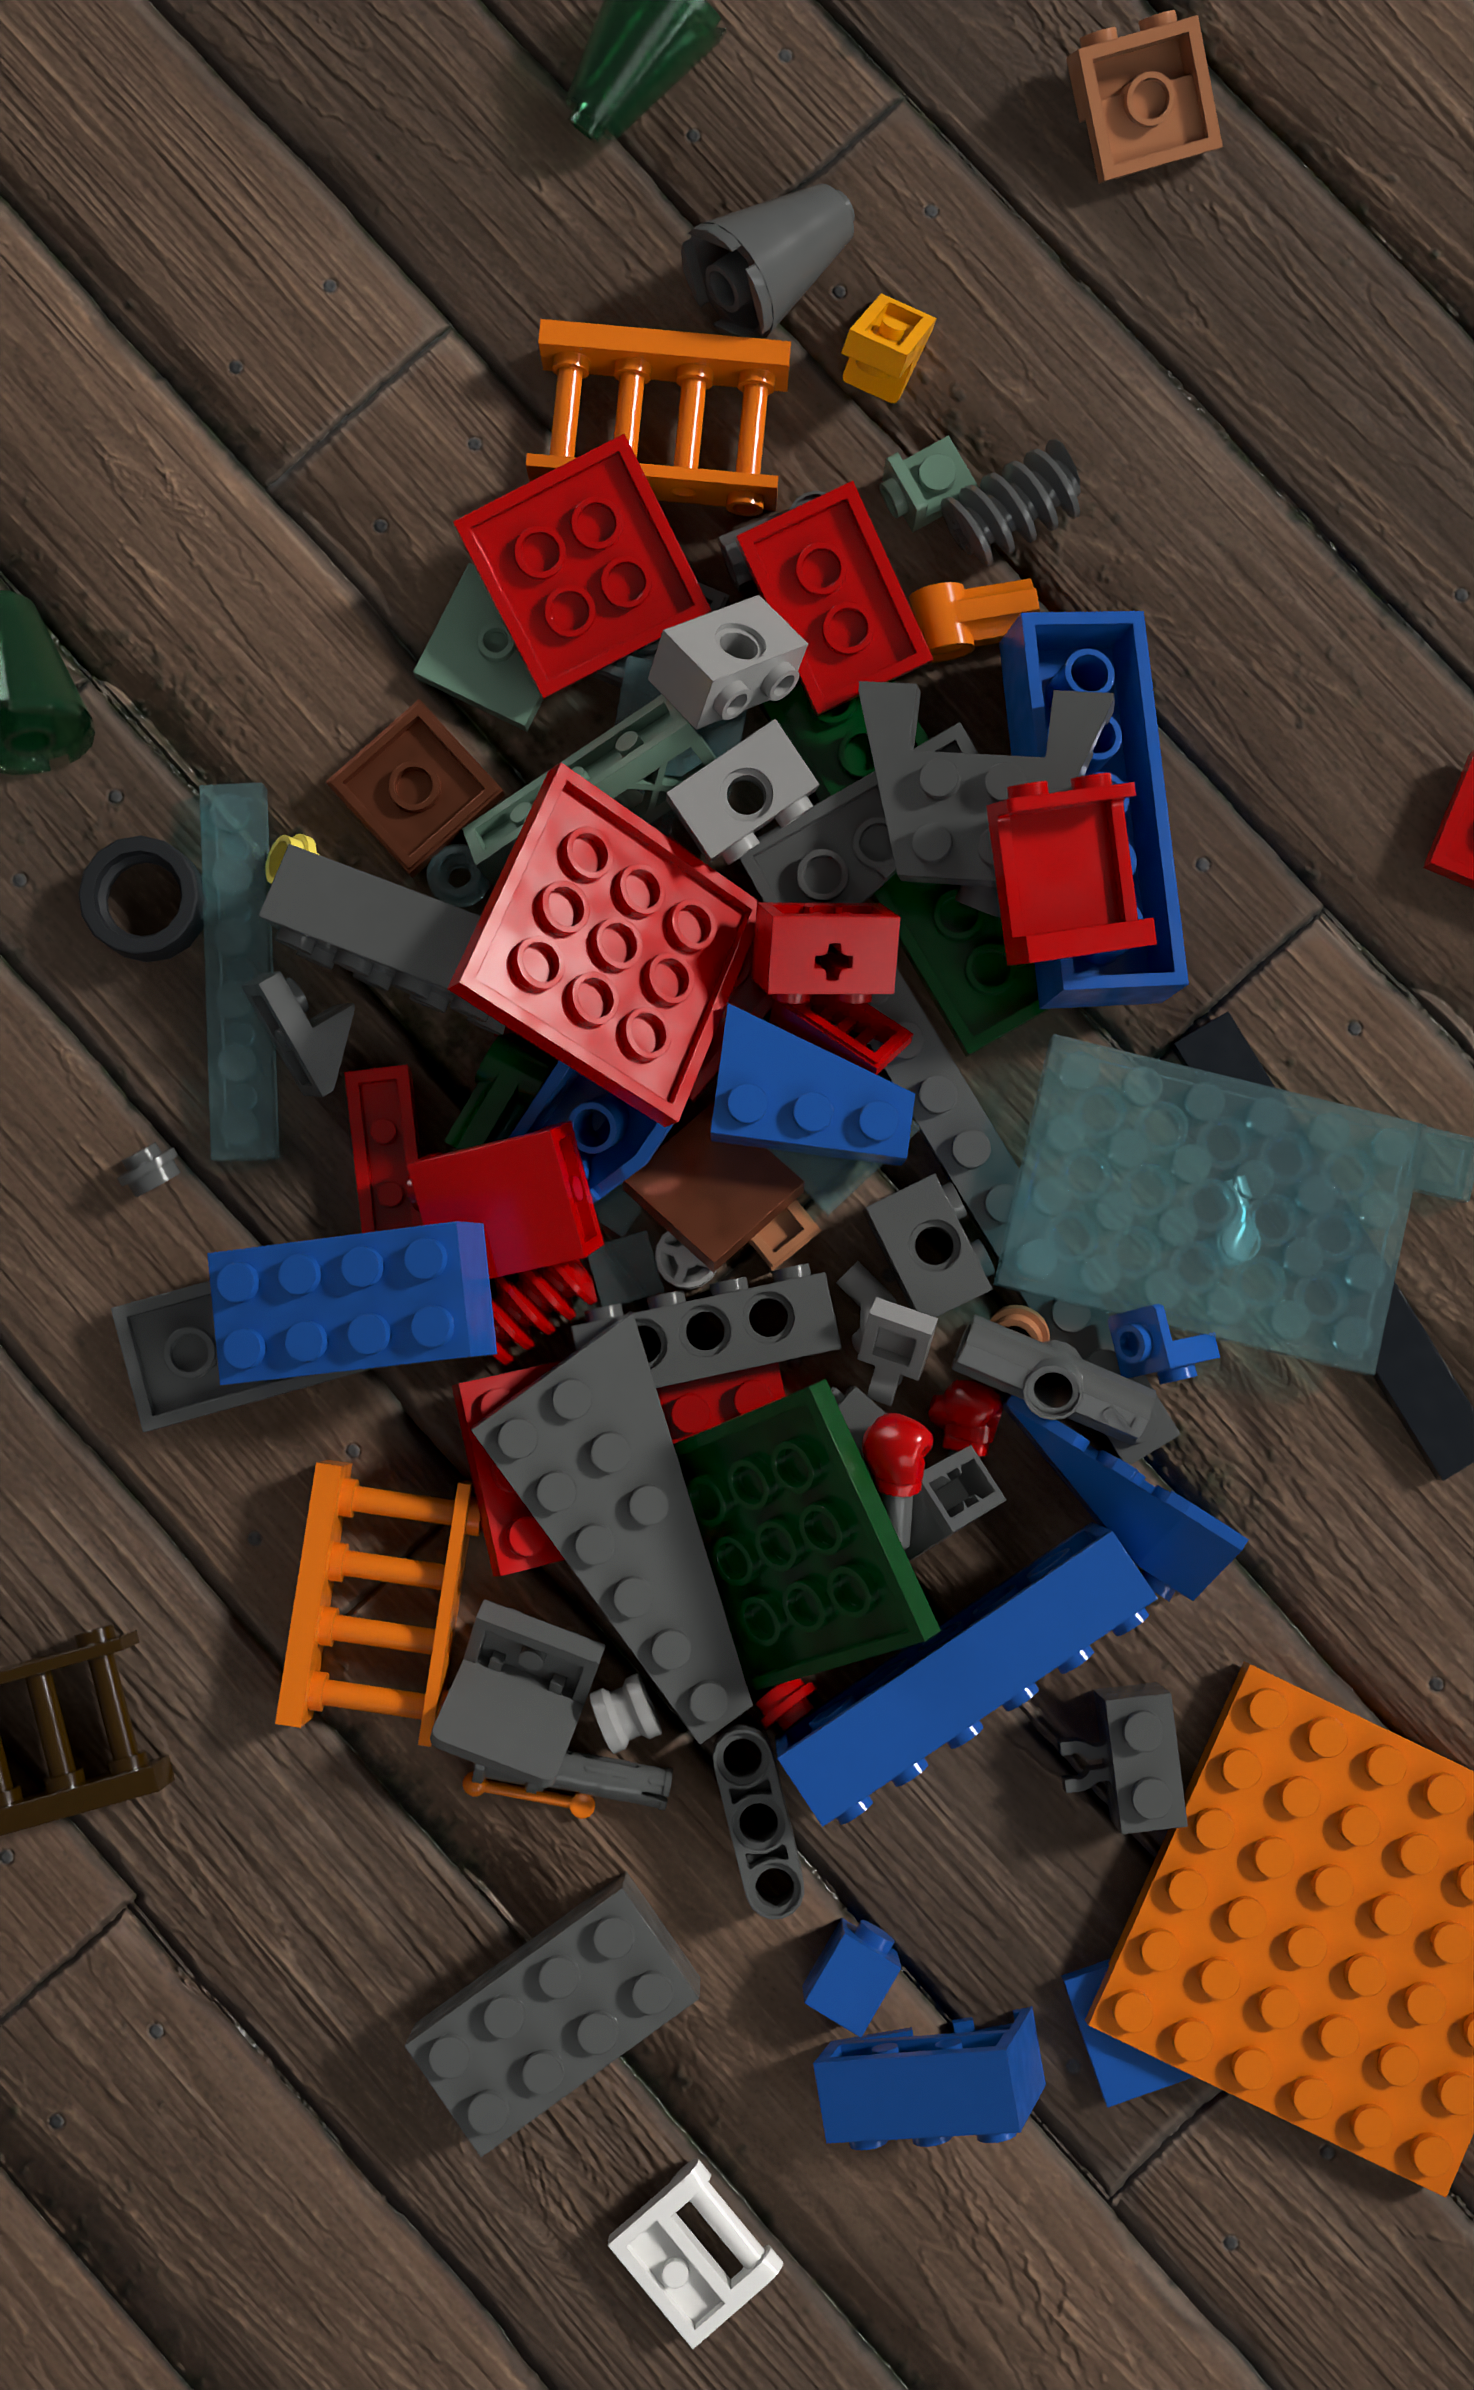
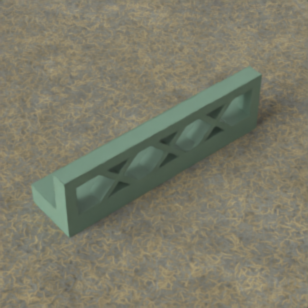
M661 694L563 760L562 763L613 799L627 789L645 790L642 803L630 811L650 824L672 809L666 801V793L717 759V757L699 732ZM690 747L702 762L683 776L664 775L668 762ZM548 771L462 828L476 867L494 887Z

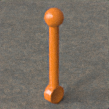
M474 1771L469 1772L462 1781L464 1791L472 1797H478L485 1792L569 1808L571 1813L580 1819L590 1817L595 1810L594 1796L575 1792L572 1796L545 1790L543 1792L536 1791V1794L526 1793L524 1786L487 1780V1778L482 1784L472 1782Z

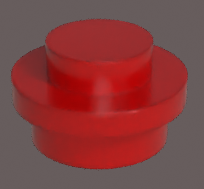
M801 1678L775 1686L755 1704L764 1715V1718L760 1721L765 1729H768L778 1723L784 1732L789 1730L815 1709L808 1698L817 1691V1688L812 1682L805 1685Z

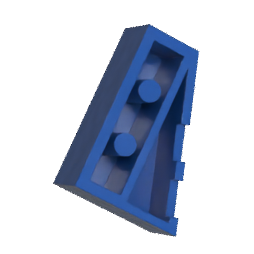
M728 1003L710 1132L711 1141L888 1165H903L908 1156L915 1093Z
M1033 2007L1012 2010L1014 2023L983 2029L975 2030L973 2018L968 2017L952 2020L954 2033L913 2036V2030L910 2027L863 2035L861 2038L857 2036L831 2041L813 2062L826 2144L849 2142L851 2149L870 2150L885 2145L888 2140L912 2139L913 2144L920 2147L941 2145L948 2142L952 2136L976 2135L977 2140L983 2143H999L1012 2139L1017 2133H1021L1046 2086Z

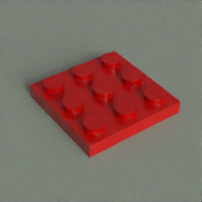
M625 433L453 521V526L542 699L659 640L664 629L703 616L712 611Z

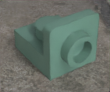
M949 435L902 460L898 452L887 457L883 472V482L879 485L882 498L890 513L895 518L903 515L912 533L942 517L941 501L943 498L952 497L958 501L961 488L968 485L978 487Z

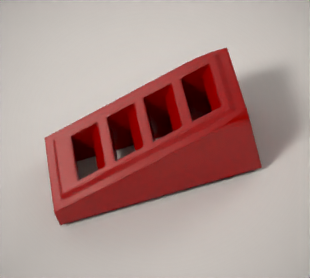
M810 994V1001L801 1004L773 1001L769 1019L770 1024L876 1075L912 1042L914 1035L868 1003L840 1002L834 999V994ZM831 1021V1022H833V1023H835V1024H838V1025L835 1027L834 1025H832V1024L829 1023V1022ZM852 1030L860 1033L855 1039L848 1035ZM873 1039L884 1043L876 1052L866 1047Z

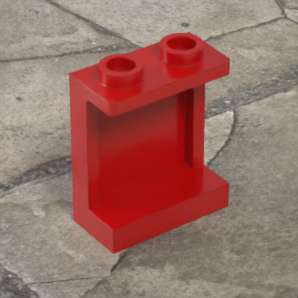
M1099 773L1071 778L1072 790L1049 793L1048 781L1024 783L1007 787L1008 799L986 805L1007 965L1035 963L1157 944L1154 917L1138 919L1124 811V800L1136 796L1135 782L1112 785L1111 773Z
M571 1120L549 1125L538 1131L444 1154L442 1152L429 1154L407 1164L409 1171L407 1179L408 1196L414 1209L420 1212L423 1225L454 1221L484 1223L489 1279L583 1259L604 1245Z

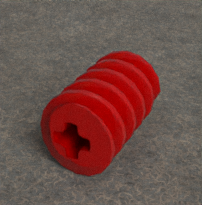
M579 1259L517 1273L518 1281L516 1283L511 1282L504 1276L493 1278L497 1291V1296L492 1298L497 1354L491 1356L507 1365L514 1361L509 1341H514L526 1350L534 1347V1338L531 1331L532 1325L545 1334L551 1335L556 1331L552 1316L553 1310L568 1320L575 1318L577 1314L573 1296H577L589 1305L598 1302L594 1281Z

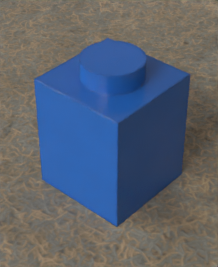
M841 1918L802 1985L804 2003L861 2038L901 1970L898 1953L892 1949L895 1942L894 1939L868 1921L861 1920L856 1927Z

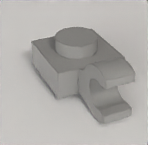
M876 1297L868 1315L857 1358L860 1361L875 1365L867 1394L869 1399L891 1406L897 1386L901 1384L903 1376L919 1381L926 1364L938 1318Z

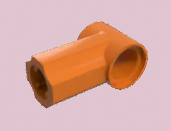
M1031 578L964 589V585L958 582L937 583L920 588L909 596L911 610L932 654L933 663L963 657L971 653L977 646L999 643L1020 613L1040 612L1037 591L1033 586Z

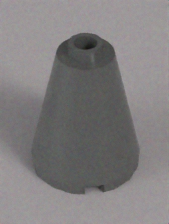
M821 183L700 223L688 233L691 234V238L682 243L681 257L683 270L692 295L698 305L702 307L710 302L716 313L721 317V319L713 323L714 327L722 335L767 338L853 238L855 214L850 200L840 190Z

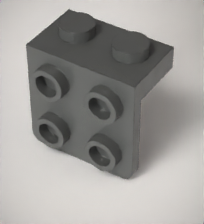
M484 1599L476 1616L464 1659L434 1723L430 1735L432 1745L442 1751L541 1788L552 1786L559 1773L606 1645L586 1638L577 1632L562 1629L525 1615L518 1610L506 1608Z

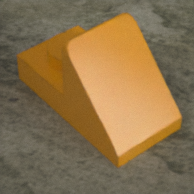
M881 293L849 329L841 354L849 357L843 373V380L847 384L889 403H896L901 398L937 318Z

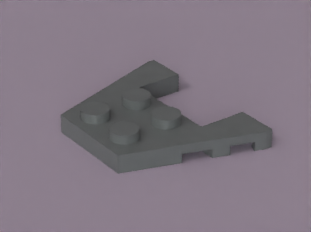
M859 681L860 701L896 871L900 880L997 888L986 805L1008 799L1007 787L1018 784L1048 781L1049 793L1072 790L1070 779L1084 776L1093 757V749L1105 724L1108 725L1114 712L1115 699L1113 693L1053 690L1046 756L1025 757L914 751L921 695L918 685Z

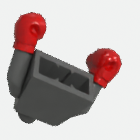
M955 1380L947 1387L944 1394L933 1396L928 1416L932 1423L944 1430L945 1436L942 1446L949 1449L948 1458L925 1470L924 1457L931 1450L934 1439L932 1433L920 1422L901 1414L886 1413L878 1417L864 1434L862 1442L864 1459L869 1470L874 1475L873 1483L876 1490L880 1492L882 1503L909 1562L1006 1501V1498L980 1459V1456L988 1454L989 1443L993 1442L1003 1409L1000 1394L995 1388L987 1384L969 1380Z

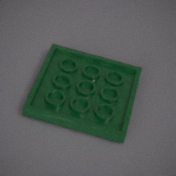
M826 1379L673 1443L749 1693L925 1642L941 1631Z

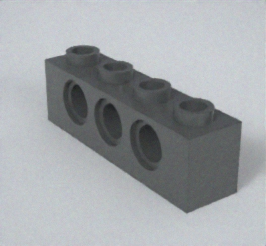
M809 1263L771 1271L774 1282L772 1284L749 1288L747 1278L741 1277L709 1284L711 1297L686 1302L684 1290L646 1298L649 1310L633 1314L637 1327L649 1326L658 1333L661 1339L660 1353L653 1361L648 1363L656 1388L841 1349L826 1273L811 1275ZM770 1299L777 1301L786 1311L787 1322L785 1328L776 1336H761L750 1325V1311L761 1300ZM614 1304L584 1311L586 1323L571 1326L576 1350L624 1316L622 1305ZM700 1313H712L719 1317L724 1324L725 1333L723 1340L714 1349L699 1350L688 1339V1324L693 1317Z

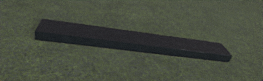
M1229 1011L1172 1044L1170 1047L1436 1480L1444 1481L1474 1463V1409Z

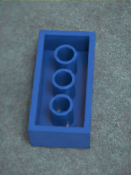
M454 1221L207 1253L220 1385L497 1354L484 1223Z

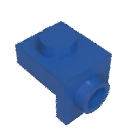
M1161 1304L1145 1306L1112 1315L1108 1318L1121 1376L1128 1379L1157 1372L1159 1384H1166L1196 1377L1198 1375L1195 1363L1220 1358L1214 1332L1172 1341L1165 1309Z

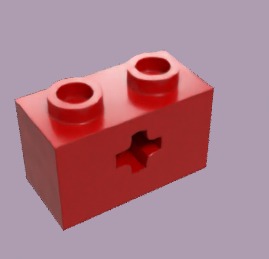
M757 902L752 979L767 994H771V999L774 1001L790 1004L807 1003L810 1001V994H834L835 1000L854 1004L871 1002L873 994H894L900 916L881 903ZM829 944L835 948L834 954H827ZM823 955L821 965H819L815 961V956Z

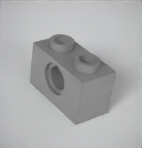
M760 595L664 629L648 680L697 730L722 719L731 720L744 710L769 700H780L788 695L798 682V670L808 643Z
M774 719L666 793V801L707 862L710 864L722 855L729 865L760 844L754 833L776 819L780 827L784 828L814 806L808 796L814 793L820 784L777 720ZM740 781H748L758 786L763 794V807L750 815H743L734 811L727 800V791L733 784Z

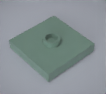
M468 563L413 673L416 679L527 732L543 699L476 568L472 563Z

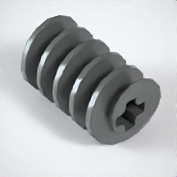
M1051 439L1045 446V452L1040 449H1033L1027 452L1023 459V464L1018 461H1011L1005 464L1002 476L996 473H989L983 476L980 482V489L974 485H968L961 488L958 501L952 497L943 498L941 501L942 516L960 549L968 555L974 554L984 566L988 567L993 564L990 544L996 542L1005 554L1010 555L1015 552L1012 532L1017 530L1029 543L1036 540L1037 534L1034 520L1037 518L1040 519L1048 530L1053 531L1057 529L1059 524L1056 514L1057 507L1060 506L1071 519L1079 517L1080 507L1077 496L1081 493L1080 478L1072 457L1064 444L1057 439Z

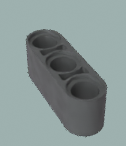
M735 1720L723 1727L717 1734L713 1751L714 1770L746 1898L751 1908L760 1916L768 1919H783L793 1914L801 1905L804 1896L802 1866L770 1739L766 1731L757 1723L749 1720ZM736 1739H748L759 1747L761 1755L755 1765L746 1769H739L727 1762L724 1756L725 1748ZM755 1803L770 1806L777 1815L775 1823L764 1832L748 1830L740 1820L741 1813L746 1807ZM770 1868H779L786 1871L793 1880L791 1887L785 1893L777 1896L763 1893L758 1888L756 1881L762 1872Z

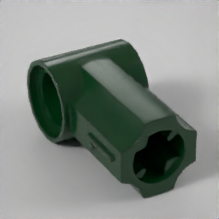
M505 1033L499 1035L480 1064L475 1077L477 1086L444 1141L461 1150L509 1138L557 1063Z

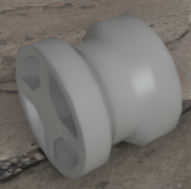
M668 1231L663 1234L657 1244L655 1260L658 1270L668 1283L679 1289L692 1290L703 1287L712 1280L717 1272L716 1270L713 1273Z
M639 1673L626 1677L623 1686L615 1690L609 1691L600 1688L590 1693V1700L598 1725L613 1754L625 1750L631 1739L641 1735L651 1739L662 1734L654 1704Z

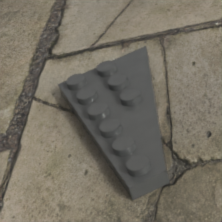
M630 1311L470 1428L701 1745L752 1707L753 1704L634 1314Z

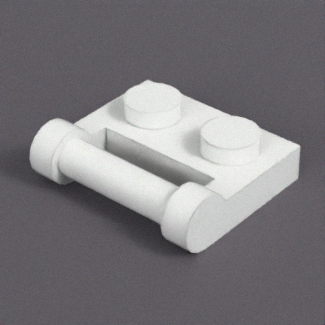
M698 2158L691 2160L683 2166L668 2185L612 2232L608 2239L609 2248L692 2349L698 2346L773 2280L783 2266V2261L770 2245L764 2247L760 2245L708 2182L711 2178V2173ZM690 2201L743 2265L742 2270L732 2279L729 2278L676 2213L687 2202Z

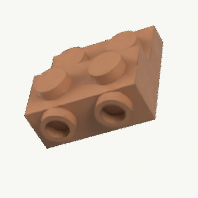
M1175 10L1155 14L1138 22L1140 32L1119 38L1116 27L1102 29L1079 38L1081 48L1066 58L1079 123L1086 121L1099 184L1216 151L1223 147L1198 15L1177 21Z

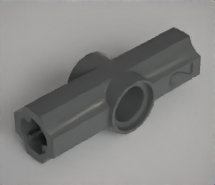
M976 1314L967 1325L952 1363V1370L1025 1400L1029 1409L1041 1418L1049 1420L1068 1418L1130 1445H1133L1138 1438H1141L1150 1420V1415L1156 1401V1390L1083 1360L1077 1350L1066 1342L1057 1340L1040 1342ZM1055 1372L1067 1377L1069 1382L1060 1387H1050L1041 1383L1038 1378L1045 1373Z

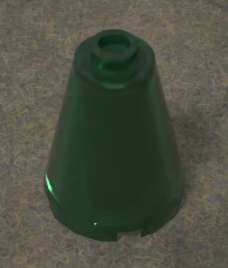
M603 0L565 98L566 104L573 111L568 121L581 134L596 144L599 143L603 136L611 141H616L721 42L726 34V28L717 27L721 18L707 0Z
M0 590V773L8 775L40 774L51 771L50 759H56L68 754L69 764L80 759L93 746L95 736L94 724L35 604L27 597L18 595L15 592Z

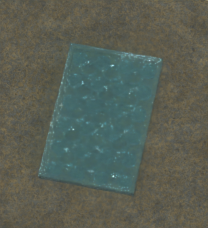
M1054 1034L1050 1037L993 1285L1115 1315L1124 1314L1123 1312L1149 1305L1161 1304L1165 1309L1169 1328L1198 1335L1206 1334L1216 1337L1218 1340L1363 1375H1375L1427 1125Z

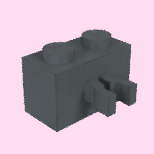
M1157 1682L1093 1689L1100 1741L1091 1743L1078 1737L1058 1738L1057 1746L1061 1756L1080 1753L1088 1760L1102 1759V1764L1086 1765L1085 1769L1077 1775H1062L1063 1790L1066 1793L1081 1792L1090 1789L1097 1782L1105 1780L1109 1819L1121 1834L1188 1827L1171 1693Z

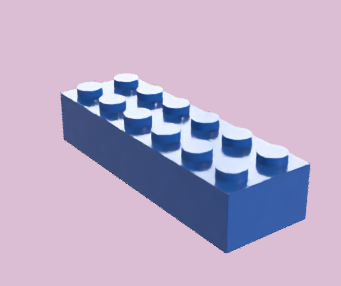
M1144 611L1020 613L999 642L1011 756H1046L1053 690L1113 693L1115 699L1114 712L1108 725L1105 724L1093 749V757L1084 776L1111 773L1112 785L1135 782L1136 796L1124 800V811L1138 919L1154 917L1157 940L1156 945L1035 962L1039 1009L1162 1003L1189 985Z
M1091 1522L940 1624V1632L925 1642L906 1647L810 1712L789 1730L782 1731L775 1736L777 1759L822 1827L835 1818L840 1825L846 1824L861 1815L873 1804L869 1796L890 1781L893 1782L895 1787H899L922 1773L929 1765L925 1757L947 1743L950 1749H955L974 1738L984 1728L980 1720L1001 1705L1005 1711H1011L1031 1699L1039 1691L1035 1684L1036 1681L1056 1668L1061 1674H1065L1083 1664L1094 1654L1090 1645L1112 1630L1115 1636H1121L1140 1625L1149 1616L1145 1607L1158 1598L1114 1532Z

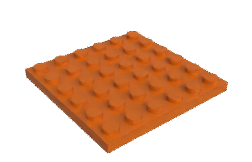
M1244 1661L1185 1791L1184 1800L1188 1827L1168 1829L1108 1963L1109 1967L1085 2021L1090 2027L1446 2198L1474 2134V1771Z

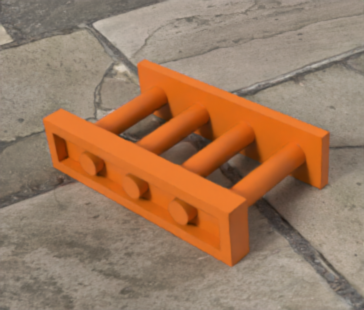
M540 319L538 345L543 370L553 371L557 375L550 454L527 453L526 469L529 482L576 458L574 456L582 379L592 374L614 376L619 381L614 438L625 433L636 458L644 384L649 383L651 380L676 382L681 387L674 466L639 463L657 500L724 506L729 512L741 516H756L763 513V510L776 511L778 476L760 473L768 395L774 391L788 392L791 341ZM713 385L737 387L743 392L736 472L698 469L706 390L710 389Z
M334 1460L316 1462L275 1724L301 1728L313 1718L314 1711L322 1712L324 1706L421 1720L418 1745L431 1747L430 1735L449 1692L446 1689L470 1535L480 1536L482 1531L473 1481L464 1480L459 1482L456 1498L451 1500L359 1486L358 1479L350 1478L353 1463ZM355 1512L449 1525L451 1526L446 1563L440 1564L349 1550L348 1543L340 1542L344 1517L352 1518ZM347 1576L441 1590L436 1629L339 1615V1608L330 1607L334 1581L343 1582L344 1577ZM335 1641L431 1655L426 1694L330 1680L328 1672L320 1671L324 1646L332 1647Z

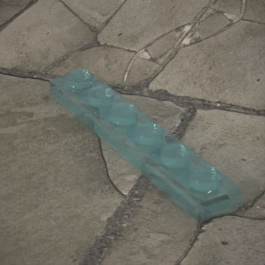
M262 782L199 785L202 886L205 901L203 918L211 1160L214 1162L278 1160L280 1157L276 1047L241 985L262 973L273 972L272 925L258 916L270 890V883L265 875L266 861L269 854L267 788Z

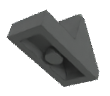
M281 971L262 973L241 985L303 1096L324 1097L334 1091L355 1011L354 1003L333 1005L308 1020L305 1012L309 1010V1005L304 993L293 979L289 977L285 979Z

